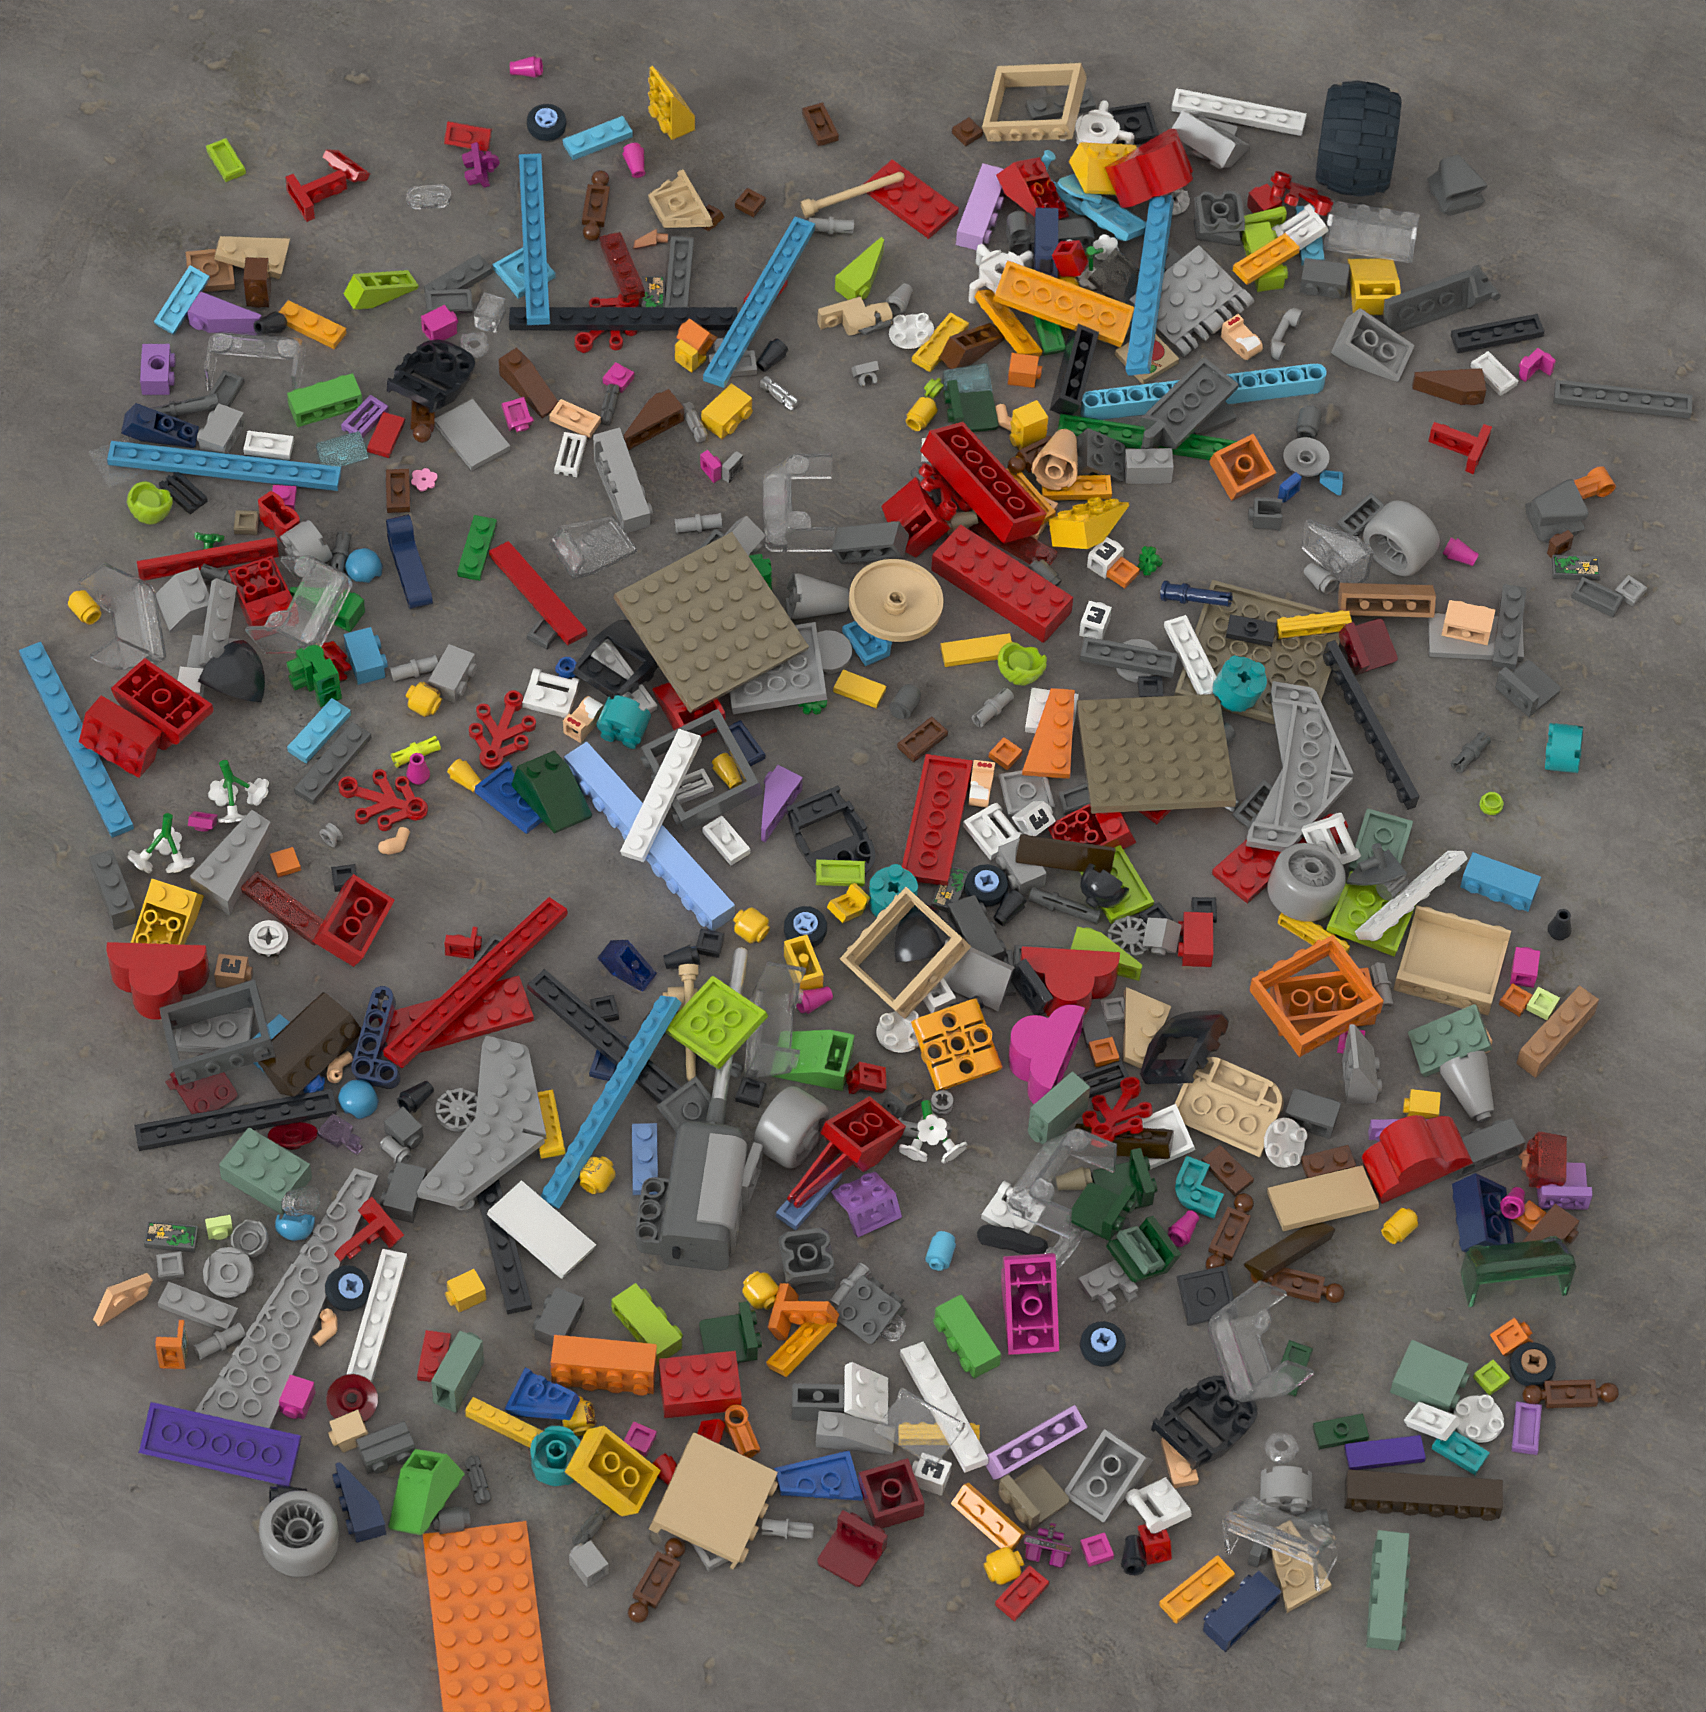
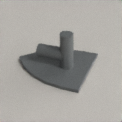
M1375 843L1372 845L1374 856L1358 863V866L1350 874L1346 883L1352 885L1381 884L1405 876L1407 872L1389 849L1383 851L1381 844Z

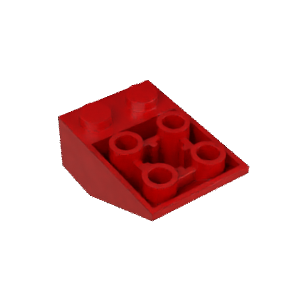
M1040 157L1014 162L996 174L1005 194L1035 217V207L1058 208V220L1069 217L1066 205L1060 199L1056 186L1051 181L1046 171V166Z
M914 477L881 506L887 523L899 521L909 534L905 552L915 558L950 529L946 520L937 514L936 505L927 491L922 488L917 477Z
M273 556L228 570L232 584L237 586L236 595L255 639L299 624L297 606Z
M670 682L652 688L673 730L716 709H719L725 720V711L718 699L690 713ZM714 728L700 736L701 738L717 732V730Z
M1090 804L1062 817L1048 827L1052 838L1057 840L1107 847L1121 845L1123 849L1137 843L1122 812L1091 813Z

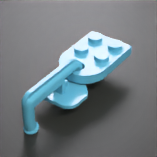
M1045 150L1041 161L1046 166V171L1051 161L1056 159L1054 153L1050 150ZM1075 174L1060 178L1058 184L1052 181L1056 186L1060 199L1067 208L1077 214L1086 215L1095 221L1098 227L1112 232L1117 239L1128 241L1145 234L1147 222L1125 208H1121L1114 201L1101 196V194H1085Z

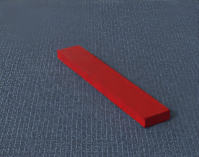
M273 537L136 562L139 580L144 581L173 576L197 567L200 571L204 563L219 568L253 562L269 556L276 558L279 557L277 539Z
M509 541L489 551V557L567 645L587 636V629Z

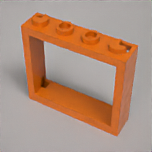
M1334 935L1322 941L1320 939L1317 940L1313 946L1306 950H1298L1293 957L1278 961L1271 969L1265 972L1260 971L1258 976L1252 978L1250 985L1251 994L1299 1057L1347 1032L1349 1025L1355 1024V1026H1358L1380 1014L1383 1005V999ZM1329 956L1363 1002L1300 1036L1266 989Z

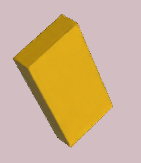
M842 670L833 687V692L877 709L886 692V686Z

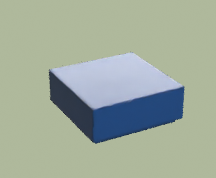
M1295 472L1280 485L1278 499H1282L1283 503L1300 491L1302 477Z

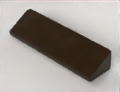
M1021 834L1016 846L1015 862L1084 872L1089 864H1093L1096 866L1095 871L1101 873L1102 870H1105L1111 874L1116 848Z
M1077 1123L1071 1137L1073 1153L1130 1157L1131 1150L1141 1148L1143 1157L1170 1159L1174 1130L1144 1128L1142 1132L1137 1134L1127 1131L1116 1135L1115 1139L1108 1145L1100 1146L1091 1141V1127Z
M1322 1222L1304 1226L1244 1263V1266L1261 1283L1331 1240L1335 1229Z

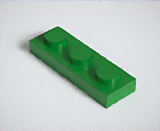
M474 515L458 567V577L481 581L496 530L497 519Z

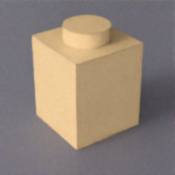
M358 1410L329 1422L332 1431L328 1432L332 1444L333 1446L339 1445L342 1453L356 1448V1439L369 1434Z

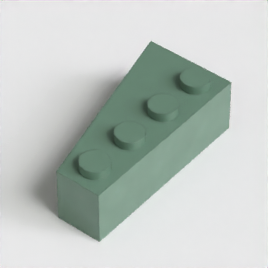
M1378 1530L1371 1562L1366 1647L1398 1651L1400 1642H1405L1406 1626H1402V1617L1406 1618L1407 1602H1404V1593H1408L1409 1578H1406V1569L1409 1570L1410 1554H1408L1409 1533Z

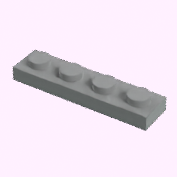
M218 578L211 582L199 666L205 668L212 657L218 658L224 653V646L228 644L237 586Z

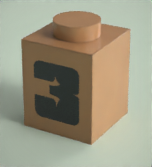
M218 954L214 974L216 987L227 988L252 980L253 967H249L248 957Z

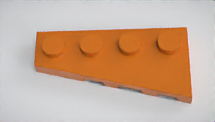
M1051 688L1024 764L1022 775L1070 779L1075 690Z

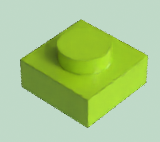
M1494 1360L1475 1372L1473 1376L1474 1380L1489 1396L1506 1385L1510 1380V1377Z

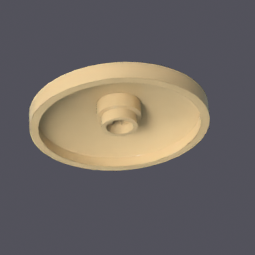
M885 559L867 565L855 576L849 592V608L855 621L869 634L887 641L905 642L926 635L936 626L943 609V593L934 576L923 567L906 560Z

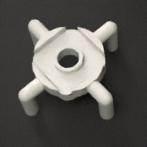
M1105 100L1100 102L1098 110L1089 111V114L1084 116L1082 114L1077 119L1075 125V137L1078 145L1080 142L1115 144L1118 139L1125 140L1126 145H1133L1134 134L1120 130L1118 121L1116 122L1113 119L1114 116L1108 113L1109 104ZM1100 128L1103 131L1100 133H1096L1092 131V129Z
M979 244L976 252L979 279L970 284L969 302L972 304L977 302L974 296L978 289L983 286L991 289L994 293L996 292L1002 276L996 270L999 268L1004 269L1007 260L1032 269L1033 253L1026 251L1017 256L1012 252H1008V254L1001 253V250L990 252L985 245Z

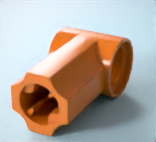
M1604 466L1596 467L1587 476L1574 480L1582 499L1594 495L1605 497L1616 488L1615 483Z
M740 1405L730 1406L725 1413L724 1423L726 1425L724 1429L730 1435L736 1452L747 1458H752L760 1453V1447L749 1423L748 1412ZM732 1417H738L742 1420V1422L735 1424L731 1422L730 1419Z

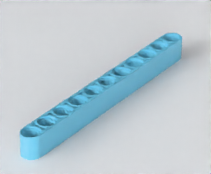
M1314 363L1227 374L1239 386L1226 402L1227 404L1316 394L1324 388L1326 369L1324 366ZM1179 380L1088 391L1083 394L1080 414L1082 417L1098 420L1144 415Z

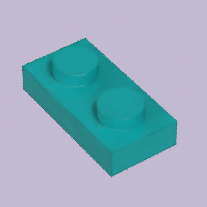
M1453 1431L1446 1441L1437 1438L1431 1448L1475 1476L1490 1453L1456 1431Z

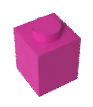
M445 305L421 316L422 331L429 340H446L457 334V316L453 311L450 312Z
M1516 947L1512 961L1510 984L1534 988L1538 973L1540 951L1529 947Z
M290 1375L279 1399L280 1412L292 1419L297 1417L305 1419L316 1393L314 1382Z

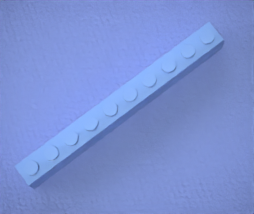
M585 742L565 755L564 761L570 767L582 794L588 795L592 799L595 808L599 812L603 811L610 825L613 828L617 827L621 831L624 840H626L643 803L591 745ZM661 825L645 860L649 862L655 875L662 877L666 881L668 889L681 898L684 907L694 912L701 926H706L711 931L717 930L735 917V904L668 830Z

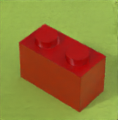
M1184 912L1183 920L1178 921V924H1181L1179 936H1182V942H1178L1177 955L1182 957V966L1211 967L1213 960V913Z

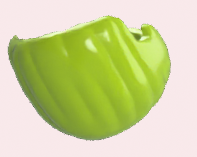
M143 481L131 488L127 496V505L130 512L139 522L153 525L168 516L173 505V497L170 496L168 490L158 489L153 483Z
M1010 642L1005 644L998 654L1000 672L1009 682L1015 685L1026 686L1033 683L1043 674L1047 666L1046 655L1041 656L1036 647H1022L1018 643Z

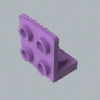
M1536 1163L1538 1207L1541 1209H1551L1554 1204H1557L1562 1209L1588 1210L1592 1199V1187H1587L1585 1163Z
M876 1172L865 1174L861 1178L842 1184L839 1188L831 1191L834 1199L848 1212L853 1233L857 1237L902 1218L896 1193Z

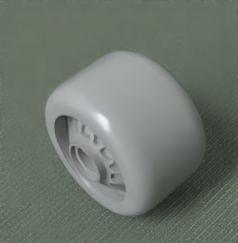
M1396 500L1387 503L1367 523L1363 532L1365 546L1375 561L1389 572L1399 576L1416 574L1435 555L1440 545L1439 533L1431 519L1418 507L1405 501Z
M1310 843L1291 845L1284 849L1275 861L1267 885L1269 898L1281 913L1292 919L1304 922L1324 919L1333 912L1339 901L1346 880L1345 870L1340 860L1332 852L1321 846Z
M795 1086L787 1087L767 1107L756 1128L754 1142L762 1144L763 1154L785 1168H796L810 1156L821 1140L822 1135L820 1132L824 1123L829 1120V1109L823 1102Z
M308 1491L287 1492L272 1500L261 1515L259 1536L262 1552L268 1563L280 1573L293 1577L313 1575L323 1570L335 1557L339 1546L337 1518L331 1505L321 1496Z

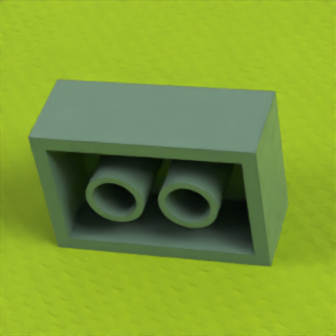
M251 1128L245 1131L219 1164L221 1179L281 1215L286 1212L312 1179L309 1163Z

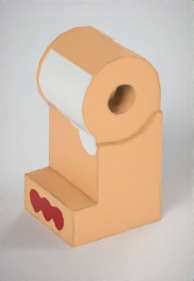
M1237 314L1223 323L1221 338L1243 359L1248 360L1261 352L1263 345L1258 336L1253 334L1243 324L1244 319Z
M590 696L585 697L579 707L571 715L568 714L563 720V733L582 743L596 726L604 705Z
M974 760L969 806L988 807L995 762Z

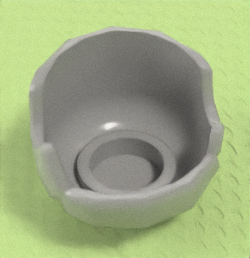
M247 1219L237 1225L231 1234V1246L240 1249L249 1258H255L263 1254L269 1244L268 1231L260 1221Z

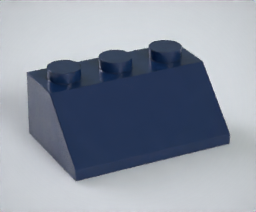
M1477 1173L1452 1183V1197L1455 1203L1456 1223L1459 1230L1461 1250L1476 1258L1511 1256L1515 1250L1511 1219L1505 1217L1500 1209V1203L1507 1195L1506 1187Z

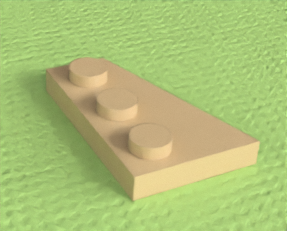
M220 236L214 260L244 268L245 257L268 258L270 277L280 279L290 239Z
M1126 987L1124 990L1125 1029L1123 1034V1061L1141 1069L1148 1045L1159 1029L1165 1024L1171 1006Z
M1290 1522L1268 1533L1267 1541L1268 1545H1270L1269 1549L1287 1613L1331 1589V1583Z

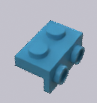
M856 621L842 627V633L849 639L851 646L865 666L890 656L892 641L883 640L869 634Z

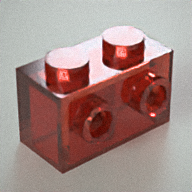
M1538 1131L1528 1141L1526 1149L1527 1154H1529V1163L1526 1169V1175L1529 1177V1187L1541 1188L1550 1184L1563 1186L1566 1183L1567 1136Z

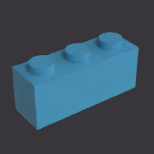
M1472 852L1460 887L1470 893L1486 896L1492 901H1500L1511 905L1517 910L1529 912L1537 893L1541 876Z

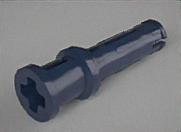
M1167 580L1163 581L1160 590L1161 601L1165 602L1167 600L1180 601L1181 604H1186L1191 601L1230 607L1232 603L1229 601L1233 600L1232 592L1193 588L1188 583L1179 585L1172 584Z

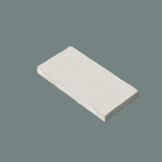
M522 1180L490 1208L487 1213L492 1220L561 1279L596 1247L593 1241Z

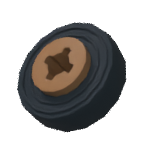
M1535 1342L1520 1345L1513 1352L1510 1360V1371L1514 1379L1526 1387L1529 1385L1543 1386L1544 1381H1550L1553 1378L1556 1370V1360L1552 1351L1545 1345Z

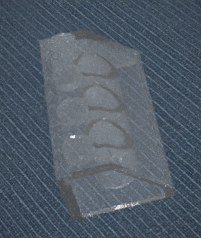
M1332 201L1333 206L1327 220L1329 231L1325 233L1323 249L1412 263L1420 214L1345 203L1343 201Z

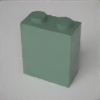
M1073 1071L1030 1108L1029 1135L1034 1141L1040 1142L1045 1147L1087 1111L1090 1086Z
M459 1330L431 1381L433 1403L457 1413L484 1364L483 1340L476 1334L471 1332L464 1333Z
M1411 1340L1392 1382L1390 1393L1416 1404L1421 1402L1449 1413L1450 1408L1455 1409L1461 1397V1395L1457 1394L1459 1388H1465L1470 1374L1466 1373L1469 1363Z

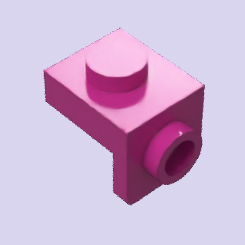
M1537 348L1529 357L1525 356L1521 360L1518 378L1526 382L1538 369L1547 375H1551L1556 360L1549 353Z
M524 397L501 404L509 431L516 429L518 433L530 429L529 425L534 420L533 417H530Z

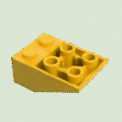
M651 66L650 77L648 78L650 91L648 92L650 106H648L651 116L658 120L662 132L667 133L671 140L694 131L695 115L675 87L659 71Z
M1393 258L1348 259V264H1350L1349 279L1353 313L1361 308L1370 315H1384V300L1401 294L1400 281Z
M1100 497L1088 499V503L1072 506V510L1058 512V516L1049 519L1052 546L1089 549L1103 543L1129 507V502H1119V499L1102 501Z
M151 879L131 943L184 945L197 919L204 895Z

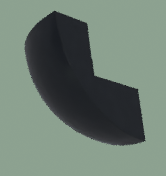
M244 640L233 641L225 645L224 653L218 658L212 657L198 679L199 683L221 693L247 701L262 702L265 690L263 665L253 647Z
M914 905L899 922L894 945L895 961L906 962L934 957L944 947L949 936ZM927 905L935 914H937L947 925H949L958 934L952 922H946L939 915L940 911L930 905Z

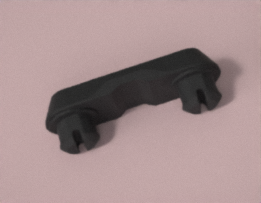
M987 1224L980 1227L977 1231V1238L980 1243L989 1247L1008 1249L1023 1255L1045 1254L1048 1251V1244L1043 1238L1030 1235L1023 1230Z

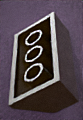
M322 992L272 1039L276 1056L257 1063L280 1094L295 1097L360 1036L361 1027L350 1012L327 993Z

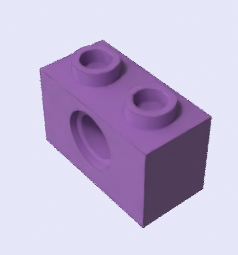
M142 344L140 374L142 395H170V386H174L175 376L174 372H171V367H175L176 362L175 353H171L170 344Z

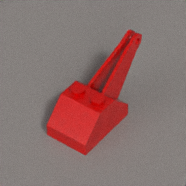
M870 1096L824 1123L820 1132L828 1145L797 1186L790 1192L787 1201L790 1203L794 1202L793 1206L799 1208L851 1165L854 1164L862 1172L877 1165L901 1138L906 1126ZM841 1153L842 1155L822 1173L831 1161Z

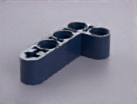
M410 515L386 519L389 547L409 609L433 604L431 590L415 543Z
M379 986L371 994L351 1069L357 1080H365L372 1086L393 1089L398 1086L401 1076L393 1063L381 1060L396 1007V999L390 988ZM384 996H387L388 1000H384V1001H383V1004H382V1009H383V1011H381V1003H380L379 999L382 1000V999H384ZM382 1019L383 1023L380 1027L374 1028L371 1026L372 1021ZM369 1042L377 1043L376 1048L372 1051L365 1050V1046ZM361 1066H370L367 1074L358 1073ZM386 1071H393L394 1075L391 1079H382V1075Z

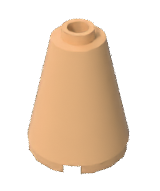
M1067 429L1058 430L1035 457L1032 464V473L1037 477L1036 480L1039 484L1048 489L1061 490V487H1070L1076 481L1078 475L1077 438L1072 431Z

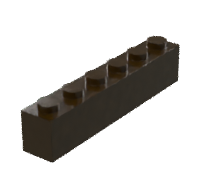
M1348 1470L1345 1479V1509H1351L1354 1512L1372 1510L1381 1514L1402 1512L1409 1516L1429 1514L1431 1517H1442L1447 1515L1455 1516L1458 1519L1477 1517L1485 1521L1500 1519L1503 1510V1480Z

